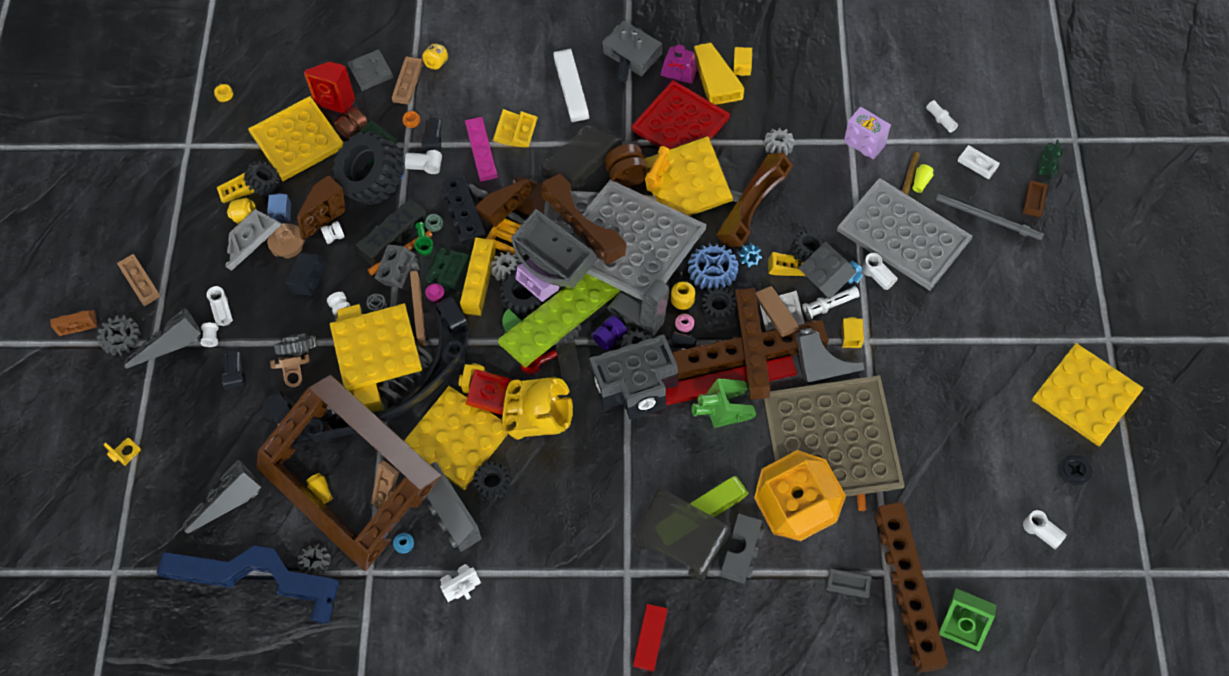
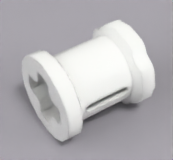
M208 322L202 324L203 338L201 339V345L205 347L218 345L216 333L219 326L216 323Z

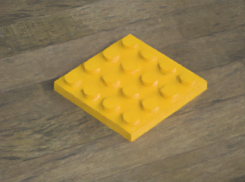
M311 96L248 129L273 168H276V172L279 173L282 181L331 156L344 146L343 141Z
M709 137L671 149L668 155L670 166L667 172H664L662 175L663 179L660 187H656L654 193L652 192L653 196H655V201L687 216L733 201L732 194ZM658 154L644 159L647 162L649 173Z
M405 303L330 323L343 385L348 391L422 371Z
M1076 343L1038 390L1032 401L1100 447L1143 390V387Z
M448 386L404 441L430 465L436 461L446 478L465 490L472 481L473 476H475V471H479L478 467L480 465L483 467L484 463L487 462L508 433L503 430L501 419L489 411L465 405L467 397Z

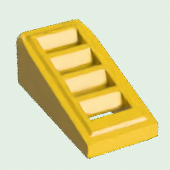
M245 173L217 187L223 203L252 194L255 191L253 189L250 191L248 189L249 186L245 185L246 181H243Z
M772 252L768 259V274L805 276L798 269L799 259L795 260L792 255Z

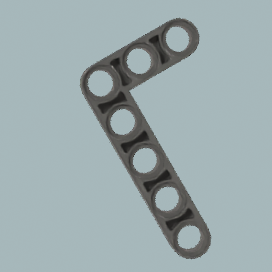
M655 279L644 293L642 305L627 295L619 293L608 306V310L613 316L636 330L638 328L639 332L645 330L646 335H651L653 338L664 324L669 287L663 281Z

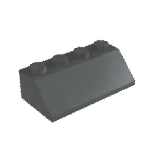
M435 461L431 466L442 477L424 499L427 498L430 504L427 506L432 515L437 514L439 517L438 524L442 531L445 532L447 530L450 534L448 540L453 548L458 547L460 552H462L482 538L477 524Z

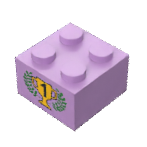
M860 107L848 121L844 142L848 146L862 152L863 155L875 159L886 145L891 124Z

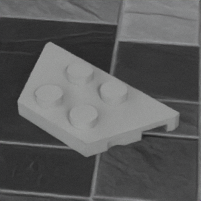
M256 209L252 211L229 233L227 253L230 254V261L226 262V268L233 270L277 230L281 223Z

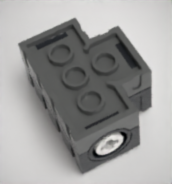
M664 334L589 358L592 379L604 410L623 404L627 410L629 420L666 408V389L678 386L677 363Z

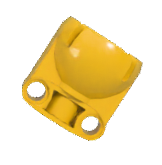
M556 377L511 381L508 384L504 400L503 430L517 440L530 436L555 435L565 431L571 424L573 404L570 397L559 398L558 395H567L569 393L566 383Z

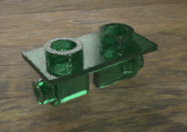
M1059 139L1056 140L1055 144L1047 143L1045 145L1042 158L1046 159H1041L1038 167L1040 175L1050 174L1051 179H1053L1055 172L1058 171V160L1063 155V147H1060Z

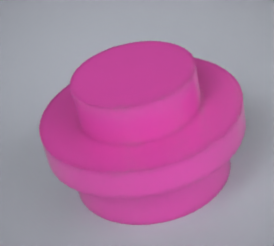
M431 284L426 288V297L433 302L440 301L444 296V288L440 284Z

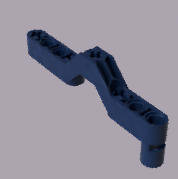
M260 546L249 548L229 562L162 553L156 572L157 575L165 578L233 588L238 580L252 571L270 573L278 583L277 594L285 597L315 601L311 620L328 624L333 610L331 601H335L339 581L332 578L289 572L273 548Z

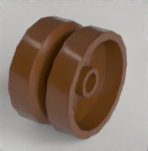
M634 144L618 146L611 150L604 159L610 180L627 188L642 183L647 173H649L642 149Z

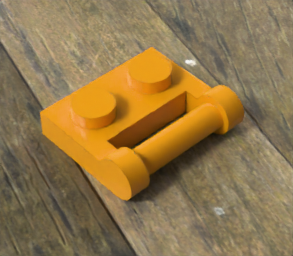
M660 146L650 173H647L645 177L646 187L650 192L654 193L656 187H660L663 179L662 175L664 172H667L670 166L668 160L670 150L667 147Z
M504 219L499 225L491 229L486 239L494 240L495 248L506 253L509 251L511 255L516 254L514 247L499 242L495 238L497 236L512 242L511 237L522 225Z

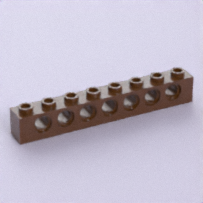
M810 320L805 324H800L798 331L781 337L776 328L762 333L763 345L765 343L772 344V346L764 345L766 361L799 355L795 334L801 333L800 330L805 328H812V330L819 332L820 339L824 347L827 348L829 339L823 321ZM741 336L727 341L718 340L708 345L700 344L690 349L681 348L672 352L677 363L678 381L746 366ZM783 339H789L791 342H785ZM733 351L735 354L730 355L727 352ZM714 355L716 356V358L711 359L708 356ZM696 359L698 362L692 363L689 360Z
M900 502L879 506L876 514H874L876 525L880 526V542L882 545H885V561L891 567V583L897 589L895 597L897 604L901 605L902 608L901 620L908 630L906 639L908 645L912 646L913 665L918 668L919 673L944 669L948 662L904 504ZM888 524H894L897 530H891ZM898 543L902 546L903 549L898 550L893 546V544ZM898 563H905L908 569H901ZM908 582L912 584L914 589H907L904 586V583ZM909 603H916L919 606V610H913ZM915 623H921L925 630H918L915 627ZM922 643H925L930 647L929 652L922 650Z

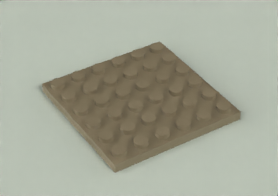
M880 375L770 391V397L764 398L775 462L796 450L825 459L846 497L904 488L905 485ZM798 490L794 493L793 497L800 498L804 492Z

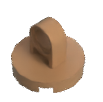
M283 223L268 237L267 243L270 251L275 256L291 258L302 251L305 239H301L298 226Z
M303 354L304 358L300 356H285L278 358L279 362H275V359L270 360V365L272 369L282 368L285 383L290 387H296L302 381L300 365L310 362L309 354ZM290 373H296L299 376L298 381L294 384L289 383L287 380Z

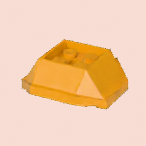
M796 450L761 469L754 499L774 535L802 541L838 521L846 495L825 459ZM798 490L804 492L800 498L793 497L794 493Z

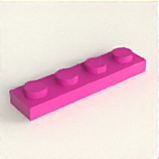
M478 117L465 120L480 182L498 178L483 118Z

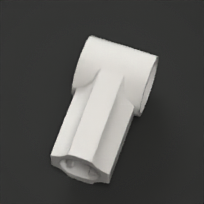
M435 150L427 151L426 154L407 153L405 155V168L424 170L429 174H437L440 172L442 154Z
M870 253L866 256L862 265V272L866 276H871L884 290H888L898 278L882 263L880 255Z
M218 286L212 287L207 292V298L210 301L215 322L218 326L229 325L233 319L228 299L222 288Z
M1035 510L1024 519V529L1030 534H1036L1054 549L1062 543L1067 535L1052 524L1042 511ZM1032 519L1036 520V521L1038 522L1039 526H1038V525H1035V524L1032 522Z

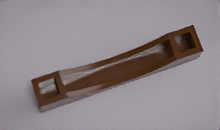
M784 152L767 155L716 234L726 247H742L751 233V219L757 206L772 188L785 179L793 164Z
M561 173L542 182L541 195L543 199L552 205L553 210L563 217L565 223L569 224L574 229L576 235L580 236L585 241V244L593 249L600 260L602 259L608 265L626 255V242L616 231L598 226L580 214L572 201L571 184Z
M755 288L735 290L736 310L743 341L750 400L769 398L770 383Z

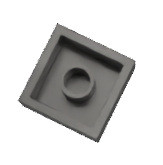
M826 241L799 267L801 272L829 299L857 273Z

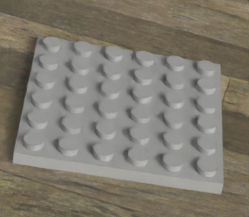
M610 180L582 215L598 226L616 231L626 242V255L608 265L597 257L598 260L587 274L643 300L644 293L655 279H659L664 283L668 281L706 230V224ZM571 227L568 230V233L575 237L577 240H579L581 243H583L585 246H587L585 244V241L580 236L576 235L574 229Z

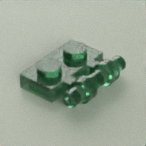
M440 248L439 252L434 256L432 267H429L427 271L426 281L432 283L434 278L439 277L437 280L438 284L456 289L469 261V255L451 250L449 256H447V250ZM445 263L443 269H439L440 265Z

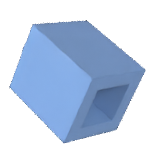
M287 194L269 195L267 214L270 218L280 223L290 222L291 202Z

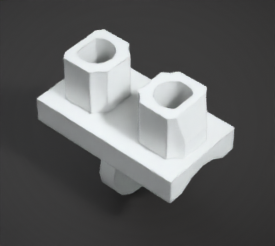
M465 564L457 570L459 573L457 577L452 579L450 575H446L440 579L442 584L440 587L448 602L455 598L458 599L463 595L467 600L471 598L468 592L475 589V586L481 583L473 567L469 568Z

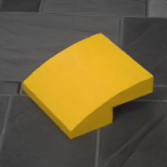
M503 109L493 141L509 146L529 147L538 117L522 111L519 115Z

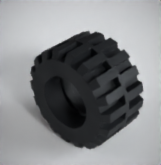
M516 270L513 271V275L508 274L506 276L507 280L504 279L502 281L500 295L504 310L507 311L509 309L518 318L524 320L547 302L549 297L544 301H541L535 295L525 300L516 298L515 296L519 292L529 291L516 280Z

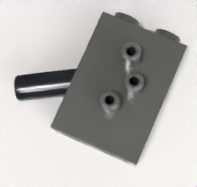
M623 21L603 40V53L620 63L617 80L624 83V81H627L629 69L642 76L662 55V43Z

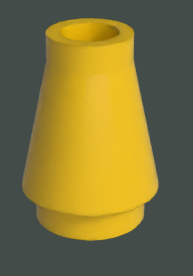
M317 473L307 479V488L324 504L333 499L325 476Z

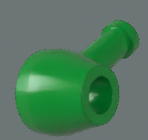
M418 222L415 224V228L419 238L416 239L414 246L420 255L429 256L433 250V241L425 235L424 223Z

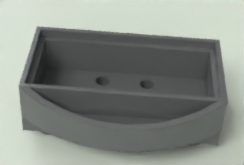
M537 209L534 210L511 237L515 252L525 268L536 278L552 285L574 289L598 260L591 249ZM528 254L535 265L543 271L557 276V278L545 277L535 272L526 263L523 256Z

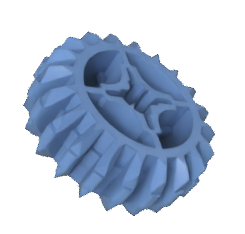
M709 243L707 248L704 245L701 246V250L696 248L695 254H692L688 261L690 279L694 280L695 286L700 284L701 289L707 287V290L717 287L718 290L719 287H723L724 290L726 285L730 286L732 281H735L738 274L736 256L732 255L731 249L726 251L725 245L719 248L718 243L715 247H712ZM700 263H702L704 267V270L702 272L698 267ZM724 263L728 267V270L726 272L723 270L722 267Z

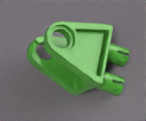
M717 379L707 394H700L698 396V404L693 403L691 407L693 416L709 414L714 428L750 420L756 416V411L752 405L729 403L727 399L744 395V391L748 390V386L745 381Z

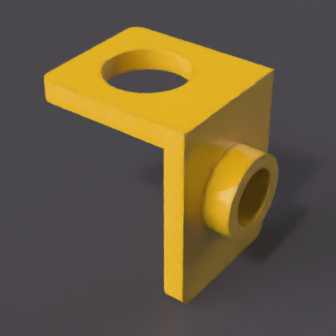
M126 438L115 450L107 443L103 444L109 451L107 455L114 462L119 460L124 466L141 451L140 447L130 438ZM125 446H132L133 451L129 455H123V448Z

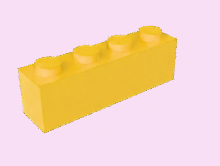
M475 238L460 301L464 314L482 315L492 270L491 262L494 261L496 253L494 240Z

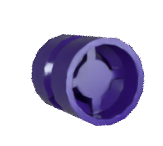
M610 315L603 322V326L597 327L591 333V336L599 347L609 351L616 344V340H621L628 332L625 325L617 317Z

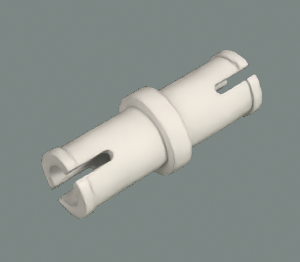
M931 101L927 105L926 109L949 132H953L958 127V124L949 116V112L943 110L936 101Z

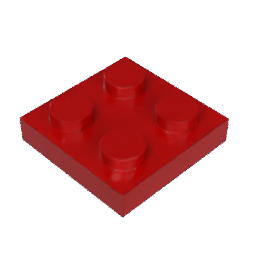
M474 369L465 405L503 415L506 390L512 379Z

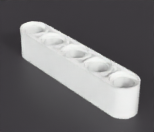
M571 49L554 52L555 64L571 122L589 119L586 101Z

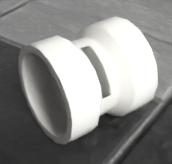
M338 221L333 222L330 226L320 227L327 244L332 243L335 239L345 238Z
M335 292L327 298V302L333 308L332 312L336 318L338 317V309L350 307V304L346 302L347 298L343 292Z

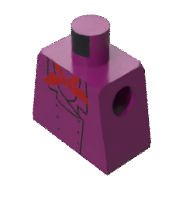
M682 45L670 47L664 61L661 76L692 84L697 72L694 53L685 50V47Z

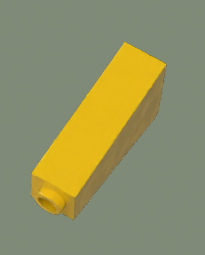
M712 43L694 46L696 65L707 100L714 105L743 100V85Z

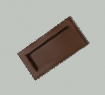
M1029 180L1023 214L1041 218L1048 184Z

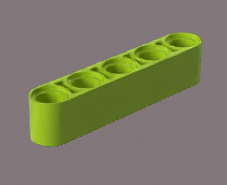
M734 476L661 521L655 527V530L666 546H669L744 499L748 495V491L738 477Z

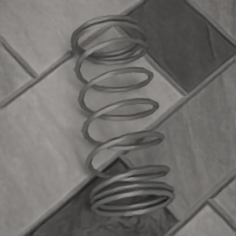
M416 345V348L428 357L426 359L418 353L421 359V366L427 368L424 362L431 363L433 359L426 350ZM415 372V374L421 376L420 372ZM404 375L405 379L410 383H415L410 377ZM395 378L393 380L389 379V381L395 382L400 388L408 392V389L397 382ZM386 380V387L380 386L378 390L388 401L398 404L402 398L388 387L386 383L388 380Z

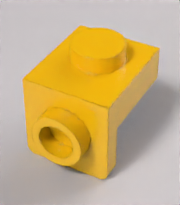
M475 363L471 365L465 364L463 375L459 377V386L462 387L463 394H468L474 369L485 371L484 366Z

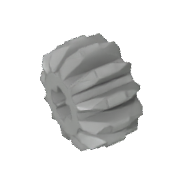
M779 127L776 131L772 128L771 132L766 134L764 140L766 153L784 152L787 156L788 153L792 152L794 139L792 133H788L787 129L781 131Z
M509 251L506 255L501 252L500 257L495 256L494 261L491 262L492 275L496 277L497 281L501 279L502 281L504 279L507 280L506 276L508 274L513 275V271H516L517 266L522 264L516 254L511 256Z

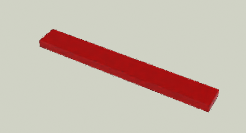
M792 356L766 361L769 382L797 375ZM746 366L679 381L677 387L666 389V406L697 399L700 394H707L717 379L739 380L747 383Z

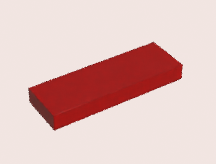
M647 604L633 667L654 672L668 608Z

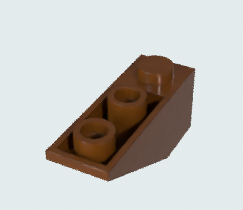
M524 179L488 194L475 208L482 219L496 227L529 197L533 189L529 180Z

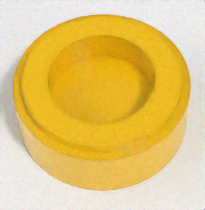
M221 84L214 90L217 100L221 102L229 101L233 97V91L227 84Z

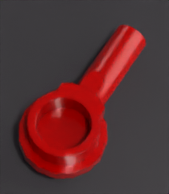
M553 350L539 356L527 367L521 364L522 371L526 374H535L540 369L541 364L558 357L557 352Z

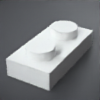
M969 145L958 159V162L987 179H990L1000 164Z

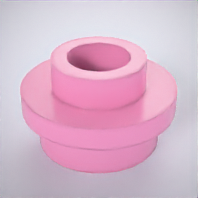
M681 314L676 318L675 326L681 332H689L694 327V319L688 314Z

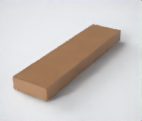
M411 271L416 337L419 346H426L421 283L418 272Z

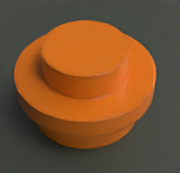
M408 111L404 114L403 124L408 128H415L420 124V116L414 111Z

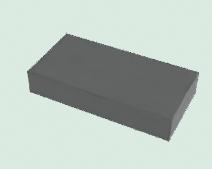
M830 568L826 590L868 598L872 576Z

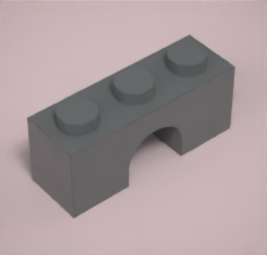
M738 514L732 539L743 543L745 550L741 553L727 551L721 577L744 584L747 577L751 578L754 566L750 565L752 558H757L759 547L756 546L757 539L762 540L765 529L761 527L762 520Z

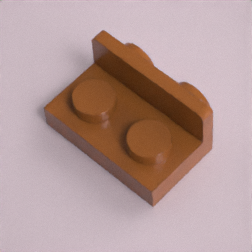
M94 310L79 311L76 314L62 315L50 319L51 327L59 336L97 328L96 312Z

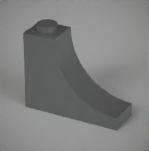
M812 328L800 330L801 333L795 334L802 376L805 381L812 382L864 370L863 362L858 359L844 360L831 355L824 347L819 332L812 330Z

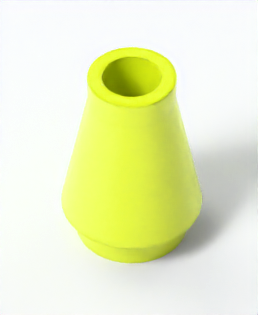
M921 164L916 168L914 185L912 187L915 192H923V189L934 175L932 167Z

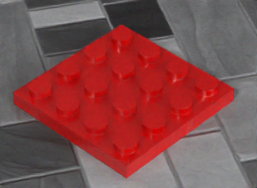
M672 80L631 126V131L659 148L664 146L671 150L705 137H709V140H711L729 120L730 113Z

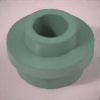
M430 214L425 220V227L431 232L439 231L443 227V220L437 214Z

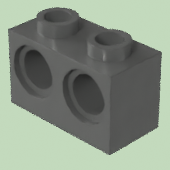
M388 244L375 279L386 286L403 288L415 254L403 246Z

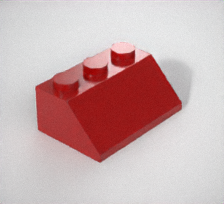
M327 62L305 70L304 75L316 105L346 114L355 100L346 66L340 63Z

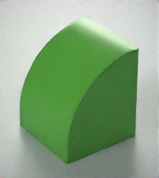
M509 309L505 312L502 320L505 334L522 321Z

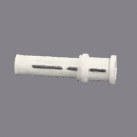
M856 286L834 294L830 299L828 297H819L817 301L809 304L804 303L802 305L803 312L806 318L810 320L815 315L827 313L832 307L858 298L859 291Z

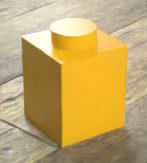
M735 47L733 73L740 76L751 75L752 48Z
M856 317L843 318L841 326L842 348H862L864 341L863 319H857Z

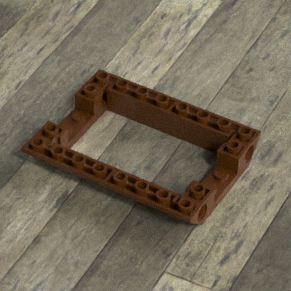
M332 375L315 383L305 391L259 449L256 466L272 484L364 572L368 570L391 541L387 535L410 507L417 508L442 477L434 467ZM328 406L406 476L359 536L282 465L296 450L291 446L293 441L313 417L321 419L328 410Z

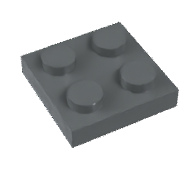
M379 49L347 62L361 91L393 78V74Z

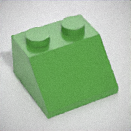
M955 589L939 630L940 635L980 651L994 620L996 605Z

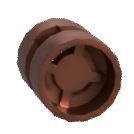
M355 107L345 114L346 117L342 116L334 122L338 132L348 141L351 136L357 135V130L362 131L368 126L365 116Z

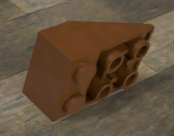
M329 175L313 186L297 215L302 240L313 235L320 227L327 225L346 211L343 188Z

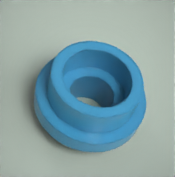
M401 533L395 537L393 546L399 553H408L414 546V540L411 535ZM402 540L407 541L405 545H400Z

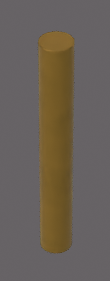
M914 152L901 191L906 195L909 194L920 157L918 152Z

